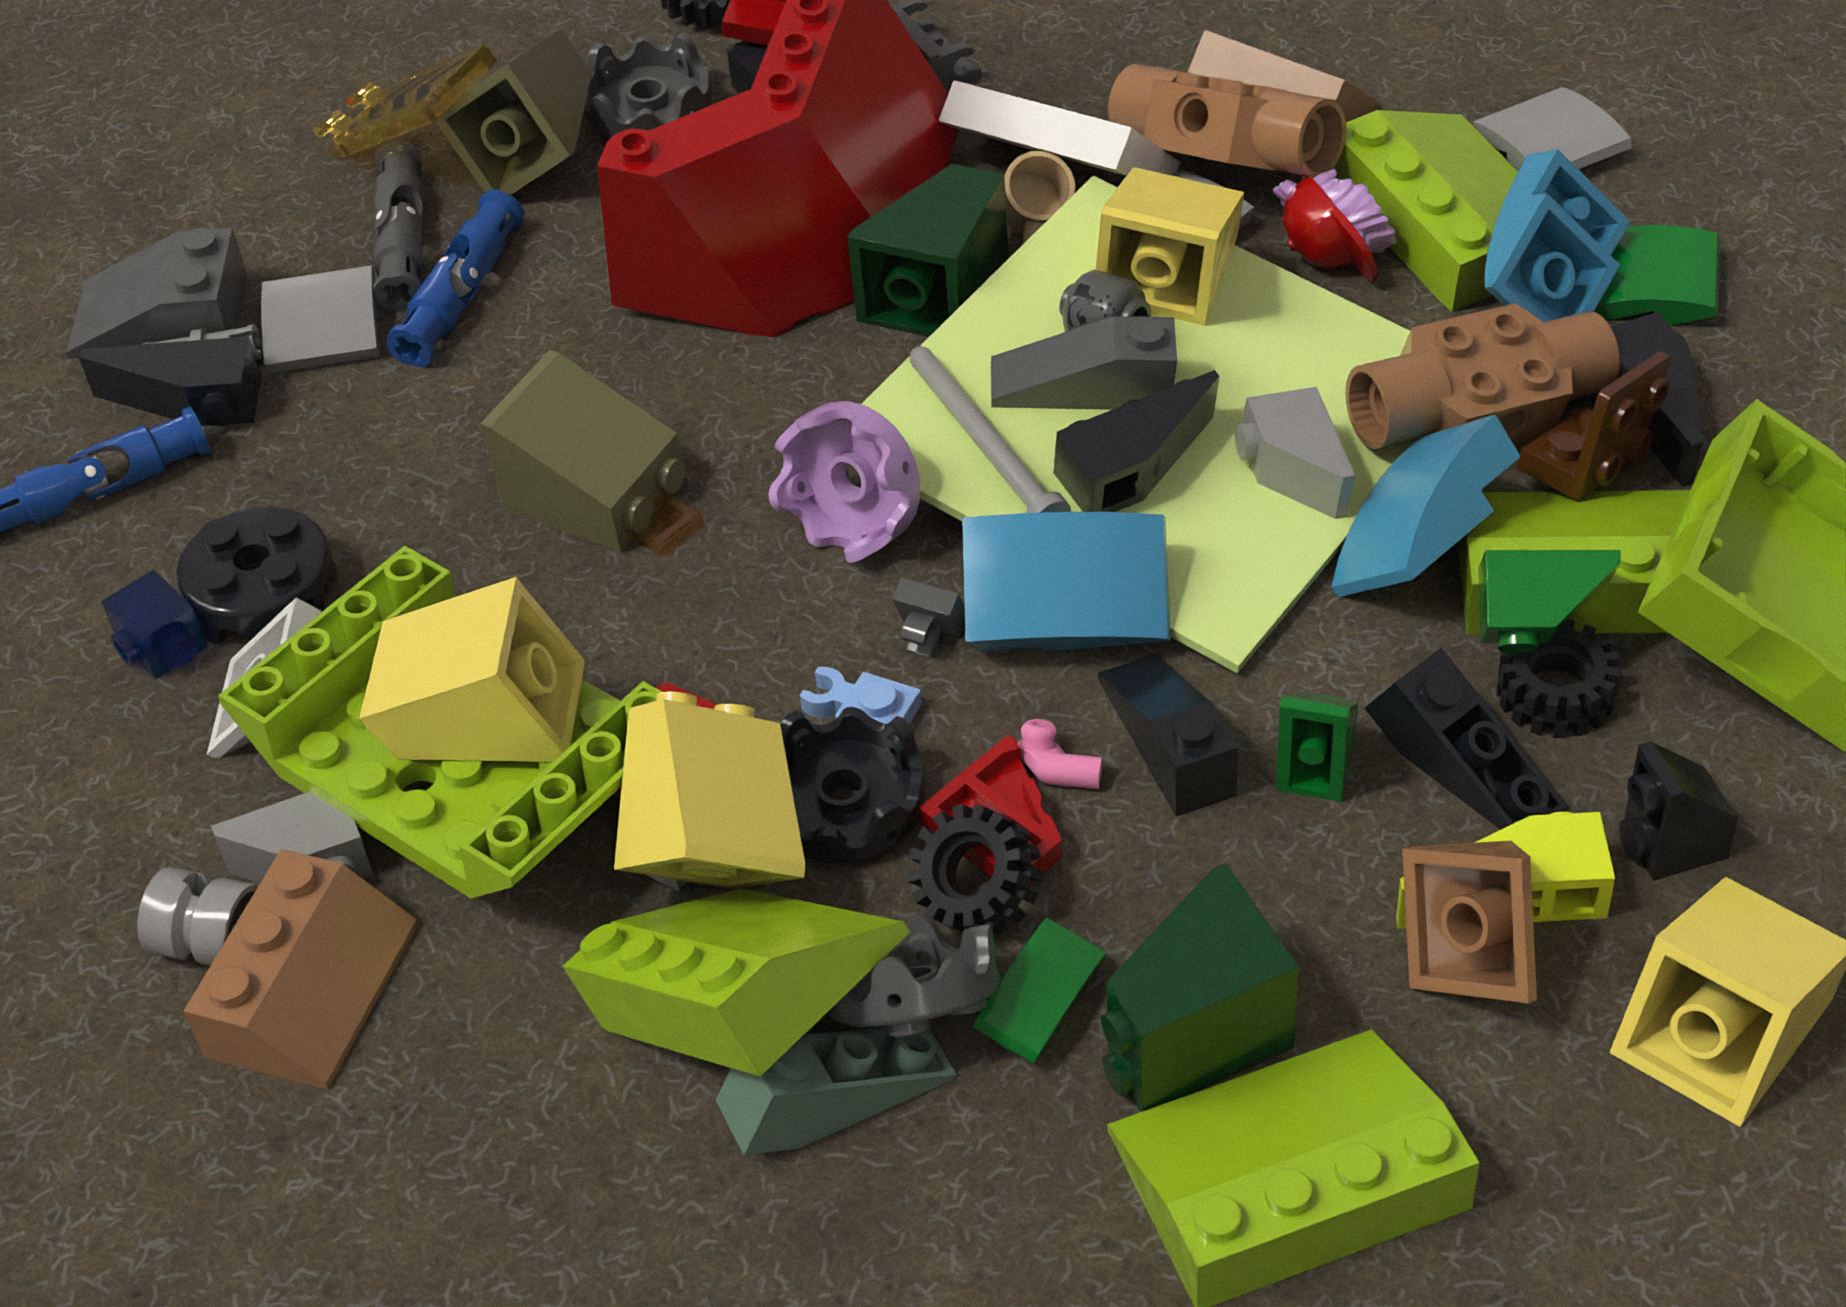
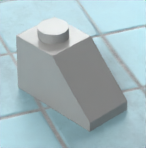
M1317 387L1247 397L1243 423L1237 424L1235 427V443L1240 459L1249 460L1257 483L1334 519L1347 517L1355 474Z
M311 792L211 826L228 872L261 883L281 849L342 863L362 879L373 875L355 820Z

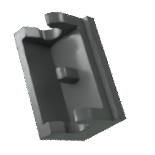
M905 0L891 6L947 92L950 91L954 80L968 84L982 78L981 68L976 63L971 64L965 58L975 52V49L970 44L962 42L951 45L935 29L934 22L930 18L917 20L916 22L910 18L913 13L921 12L928 7L924 0Z

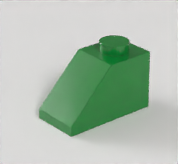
M1485 550L1478 567L1480 643H1497L1498 650L1507 653L1531 652L1538 649V643H1548L1612 579L1621 563V551Z
M1291 691L1282 696L1279 707L1276 791L1342 802L1356 742L1359 702L1339 699L1329 695H1315Z

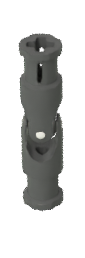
M399 140L384 143L375 154V164L379 175L374 184V227L377 228L376 241L374 242V269L379 277L373 285V294L376 297V304L383 310L391 313L407 311L409 302L421 286V281L417 277L423 270L422 182L418 177L422 170V160L418 148L411 143ZM388 284L390 285V296H388Z

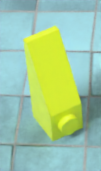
M1555 812L1549 815H1532L1474 842L1512 841L1530 856L1533 922L1601 919L1608 917L1615 875L1600 812ZM1404 877L1400 878L1396 914L1398 929H1406Z

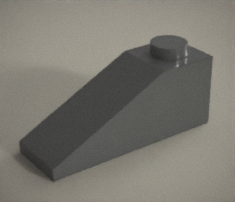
M1113 316L991 356V407L1113 410L1130 400H1139L1170 388L1174 385L1177 366L1174 317Z

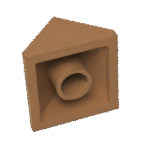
M1512 841L1403 848L1409 988L1521 1003L1537 1001L1530 856Z

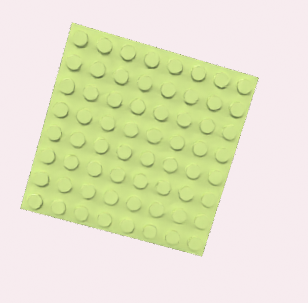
M1094 175L920 345L930 349L1046 492L1060 493L1070 505L1071 512H1082V510L1053 473L1057 431L1067 428L1076 421L1087 420L1110 410L992 408L991 356L1065 332L1063 316L1060 314L1059 309L1062 294L1081 275L1091 270H1096L1101 212L1106 202L1118 188ZM1234 245L1206 325L1174 318L1177 350L1174 384L1215 370L1219 375L1214 416L1144 501L1117 512L1161 514L1166 517L1170 637L1238 674L1343 547L1349 529L1369 493L1392 463L1414 441L1411 440L1378 449L1367 447L1355 433L1346 405V382L1350 371L1358 365L1400 356L1410 331ZM1151 313V317H1167ZM910 356L862 403V405L883 415L897 428L908 443L916 460L920 477V499L960 521L964 517L1027 512V506L910 364ZM1317 387L1355 474L1347 517L1334 519L1257 483L1249 460L1240 459L1235 443V427L1237 424L1243 423L1247 397Z

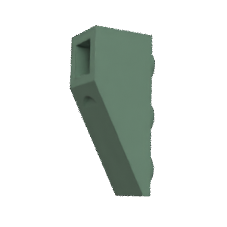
M886 1026L803 1035L761 1077L731 1068L715 1101L745 1156L799 1149L955 1079L957 1074L930 1028L908 1036H889Z

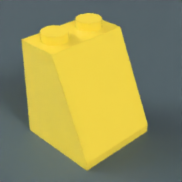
M1133 167L1106 202L1101 212L1096 270L1138 283L1145 293L1151 313L1205 326L1238 236L1244 192Z
M517 577L383 621L359 719L364 723L369 733L377 737L397 760L553 762L571 745L585 660Z
M660 692L656 694V701L629 708L614 870L732 889L804 878L805 859L780 723L754 718L755 709L745 705L719 704L714 709L697 706L696 696L681 692Z
M1724 877L1656 936L1609 1053L1741 1127L1832 1001L1846 970V940L1743 885Z

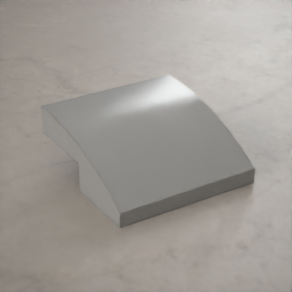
M1564 87L1473 121V126L1495 149L1507 153L1508 162L1517 171L1520 170L1528 154L1558 149L1578 169H1581L1632 148L1631 137L1607 112L1588 98Z
M372 265L262 282V341L264 365L268 373L380 357L377 327L379 310L376 304V297L373 294L375 276Z

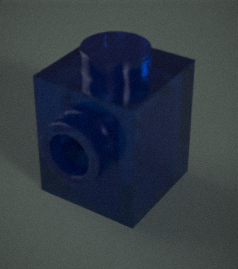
M154 569L101 601L114 632L110 636L111 641L120 657L130 667L140 663L155 679L175 667L186 664L195 654L208 647L193 607Z

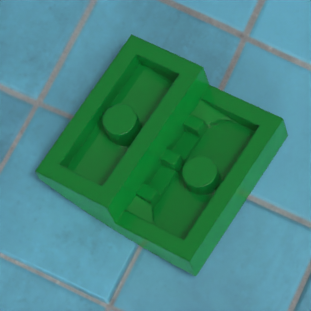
M1637 225L1626 228L1611 254L1620 266L1595 308V313H1598L1607 321L1654 311V313L1658 312L1670 326L1718 316L1720 239L1717 232L1671 225Z

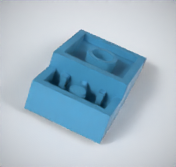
M1558 149L1528 154L1509 189L1493 229L1485 266V288L1504 306L1516 303L1543 322L1588 311L1594 312L1620 266L1611 254L1629 225L1630 220Z
M1496 414L1420 437L1392 463L1363 502L1349 529L1338 558L1331 585L1335 594L1342 597L1413 580L1494 512L1481 490L1521 457Z
M1043 512L962 518L966 643L979 652L1042 647L1046 651L1171 641L1166 517L1164 515L1125 512Z

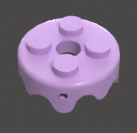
M850 401L829 402L797 418L776 441L775 449L783 454L784 462L780 475L770 486L768 493L769 502L776 511L790 512L800 519L805 528L807 541L811 545L816 547H844L847 563H853L864 559L896 539L907 530L914 519L920 501V477L916 460L908 443L897 428L883 415L873 409ZM845 463L852 465L857 470L861 479V488L855 486L849 480V473Z

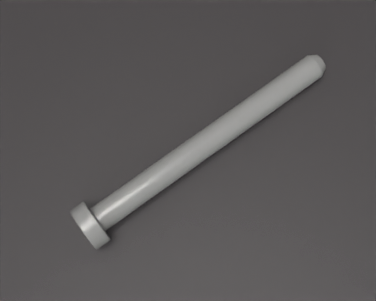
M922 346L913 348L910 352V364L1027 506L1026 513L1071 512L1070 505L1060 493L1046 492L930 349Z

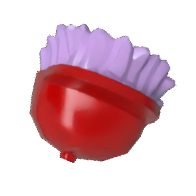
M1335 169L1320 173L1314 178L1310 176L1305 177L1297 184L1287 179L1281 182L1279 186L1274 187L1273 193L1281 199V204L1284 206L1282 222L1289 238L1287 244L1291 251H1297L1309 264L1326 271L1352 265L1367 281L1373 283L1377 279L1378 270L1371 253H1384L1386 248L1396 244L1395 230L1388 224V218L1385 214L1381 213L1382 207L1375 203L1373 195L1368 193L1365 184L1354 185L1351 179H1334L1337 172Z

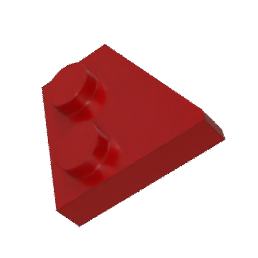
M1009 734L918 807L920 824L936 832L939 828L932 817L941 811L954 817L952 806L964 804L972 809L974 804L985 806L1016 821L1017 825L1028 830L1033 836L1028 842L1039 847L1042 857L1041 859L1031 861L1033 866L1042 869L1043 873L1063 857L1060 834L1052 817L1046 814L1043 809L1042 795L1034 778L1029 779L1021 762L1020 748L1016 739ZM978 845L969 849L963 857L989 877H992L995 865L992 851L985 845Z

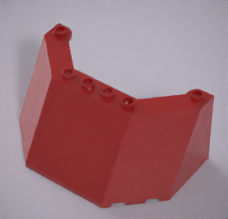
M730 0L722 20L723 37L768 45L751 89L649 131L627 129L618 132L608 140L597 164L612 306L750 335L775 337L793 329L794 323L816 313L823 316L855 302L848 246V235L851 230L949 165L960 130L938 121L948 93L888 0Z

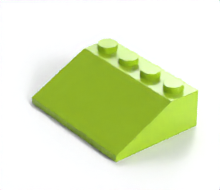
M1376 110L1346 122L1344 148L1337 164L1333 168L1337 172L1334 179H1351L1354 185L1365 184L1367 186L1368 193L1373 195L1375 203L1382 207L1381 213L1386 215L1389 220L1388 224L1395 230L1396 244H1392L1389 248L1451 312L1491 296L1492 294L1485 288V266L1488 248L1501 207L1518 171L1461 114Z
M1690 490L1592 491L1580 501L1560 491L1483 492L1494 512L1457 542L1466 634H1480L1478 567L1485 550H1620L1621 563L1612 579L1571 619L1575 620L1573 630L1581 632L1585 624L1596 628L1595 633H1668L1638 613V610Z
M739 888L612 921L610 924L600 926L582 940L580 944L581 950L562 967L600 1026L606 1031L761 1077L889 954L910 931L904 921Z
M1372 1029L1107 1124V1130L1194 1307H1212L1473 1209L1479 1170L1478 1159L1444 1102Z

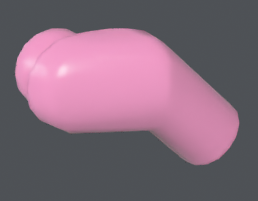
M1032 719L1022 725V740L1017 742L1020 748V758L1041 782L1054 786L1100 790L1103 757L1065 754L1059 744L1054 742L1056 727L1050 721Z

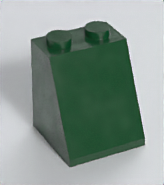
M950 164L851 230L848 235V246L857 322L929 337L1009 259L1004 174Z
M1227 863L1213 868L1106 981L1107 1013L1101 1015V1024L1108 1041V1055L1102 1057L1103 1068L1114 1092L1119 1097L1129 1094L1140 1112L1193 1094L1294 1048L1299 966Z

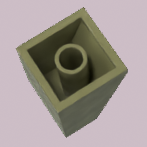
M561 28L433 114L432 117L484 192L500 190L505 194L511 195L575 153L592 73Z
M548 350L480 423L504 509L621 553L638 533L646 529L652 516L671 494L676 493L680 489L686 478V466L683 461L677 432L562 354L552 350Z

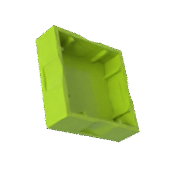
M1756 399L1712 440L1638 613L1845 753L1846 463L1829 447Z

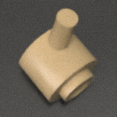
M1031 151L1020 155L1010 164L1004 175L1007 228L1015 234L1023 236L1024 244L1075 194L1073 174L1062 159L1049 152Z

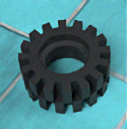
M1570 620L1548 643H1538L1537 650L1525 653L1501 651L1496 691L1497 696H1501L1500 707L1503 712L1506 713L1513 710L1512 722L1521 727L1527 720L1532 721L1530 732L1540 736L1544 727L1554 728L1553 738H1565L1566 728L1572 727L1576 737L1587 734L1589 723L1595 729L1604 724L1605 716H1610L1614 709L1621 667H1619L1620 656L1618 651H1611L1612 642L1605 635L1596 641L1594 640L1596 628L1585 624L1581 632L1573 630L1575 620ZM1543 670H1562L1577 676L1582 682L1572 686H1555L1543 682L1534 674Z
M964 804L952 806L954 817L941 811L932 817L939 829L935 832L923 826L917 837L927 842L924 850L921 851L911 847L908 859L920 864L919 870L907 871L908 883L921 888L912 893L916 904L926 907L927 909L923 913L930 916L933 920L960 932L976 925L991 924L993 932L996 934L1007 931L1006 918L1019 923L1026 916L1018 907L1020 902L1024 900L1034 905L1039 895L1028 889L1029 881L1042 882L1043 870L1033 866L1031 861L1042 858L1039 847L1028 842L1033 836L1026 828L1017 825L1016 821L985 806L974 804L973 809ZM985 845L994 855L993 875L987 886L980 893L966 896L961 893L956 885V872L959 862L972 847Z

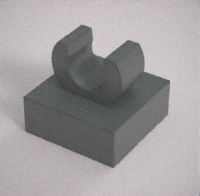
M903 577L900 578L892 601L904 622L900 638L909 642L907 651L931 657L939 643L941 634L959 639L962 638L965 633V606L959 593Z

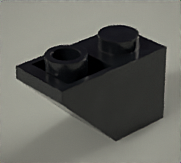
M1648 742L1638 745L1633 776L1629 777L1627 783L1629 796L1625 817L1619 824L1620 839L1627 855L1633 860L1640 859L1653 881L1728 859L1738 817L1707 769L1656 743Z

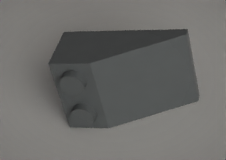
M196 228L187 231H177L85 280L66 350L68 359L79 358L80 349L141 345L145 342L166 341L189 337L191 330L203 328L208 333L236 329L248 275L233 228Z

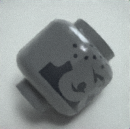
M1091 270L1081 275L1075 283L1070 284L1063 292L1059 306L1060 314L1063 316L1065 332L1113 316L1151 317L1150 305L1146 301L1145 293L1138 283L1099 270Z

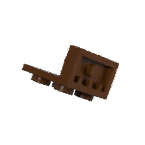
M1659 351L1603 388L1597 396L1594 409L1586 406L1523 447L1516 469L1580 501L1601 485L1604 487L1608 486L1618 473L1632 463L1635 465L1639 464L1648 454L1654 441V432L1650 431L1655 412L1665 401L1670 389V380L1666 379L1672 357Z

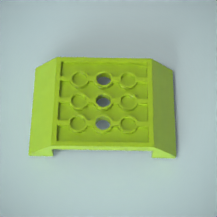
M403 546L220 693L218 697L222 707L281 779L303 793L311 792L355 820L357 827L472 899L513 887L622 786L629 708L656 701V694L662 691L642 681L620 701L582 679L571 745L553 762L397 760L377 737L369 733L364 723L359 719L383 621L455 597L451 572L407 546ZM417 781L434 783L425 791H402L407 785Z

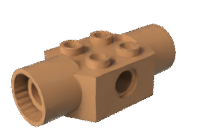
M1136 63L1127 66L1118 75L1109 96L1108 114L1110 122L1132 127L1163 150L1229 164L1275 170L1314 178L1320 173L1334 168L1341 156L1346 138L1344 112L1341 106L1332 99L1290 92L1279 88L1245 84L1241 81L1211 76L1210 80L1208 76Z
M1516 303L1411 328L1400 356L1358 365L1350 371L1346 382L1348 415L1358 438L1371 449L1383 448L1411 440L1415 442L1420 437L1496 414L1515 447L1529 444L1557 425L1568 402L1598 395L1603 388L1618 379L1620 370L1618 344L1611 327L1598 313L1588 311L1543 322Z

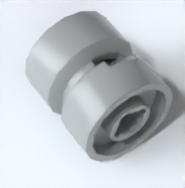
M174 867L161 869L152 877L145 889L139 907L137 929L138 939L143 950L150 954L183 961L192 952L195 961L202 965L211 966L258 886L227 878H218L212 881L210 877L203 873Z

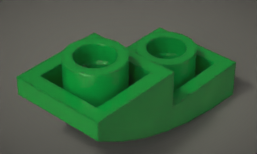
M1046 917L1001 979L1000 987L988 999V1006L981 1010L973 1028L995 1040L1006 1050L1015 1052L1034 1064L1063 1025L1071 1006L1096 974L1106 952Z

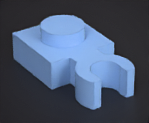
M818 667L815 671L817 687L829 690V692L814 694L803 690L800 694L801 708L810 716L824 718L835 715L836 719L846 707H856L864 711L871 718L884 724H888L896 716L902 717L910 724L922 705L920 689L866 672H862L857 682L852 684L846 682L839 671L830 667Z

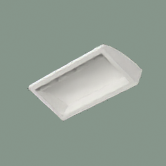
M955 80L952 83L938 120L958 130L1034 151L1049 152L1062 159L1127 176L1133 167L1172 175L1177 172L1180 165L1177 159L1132 127Z

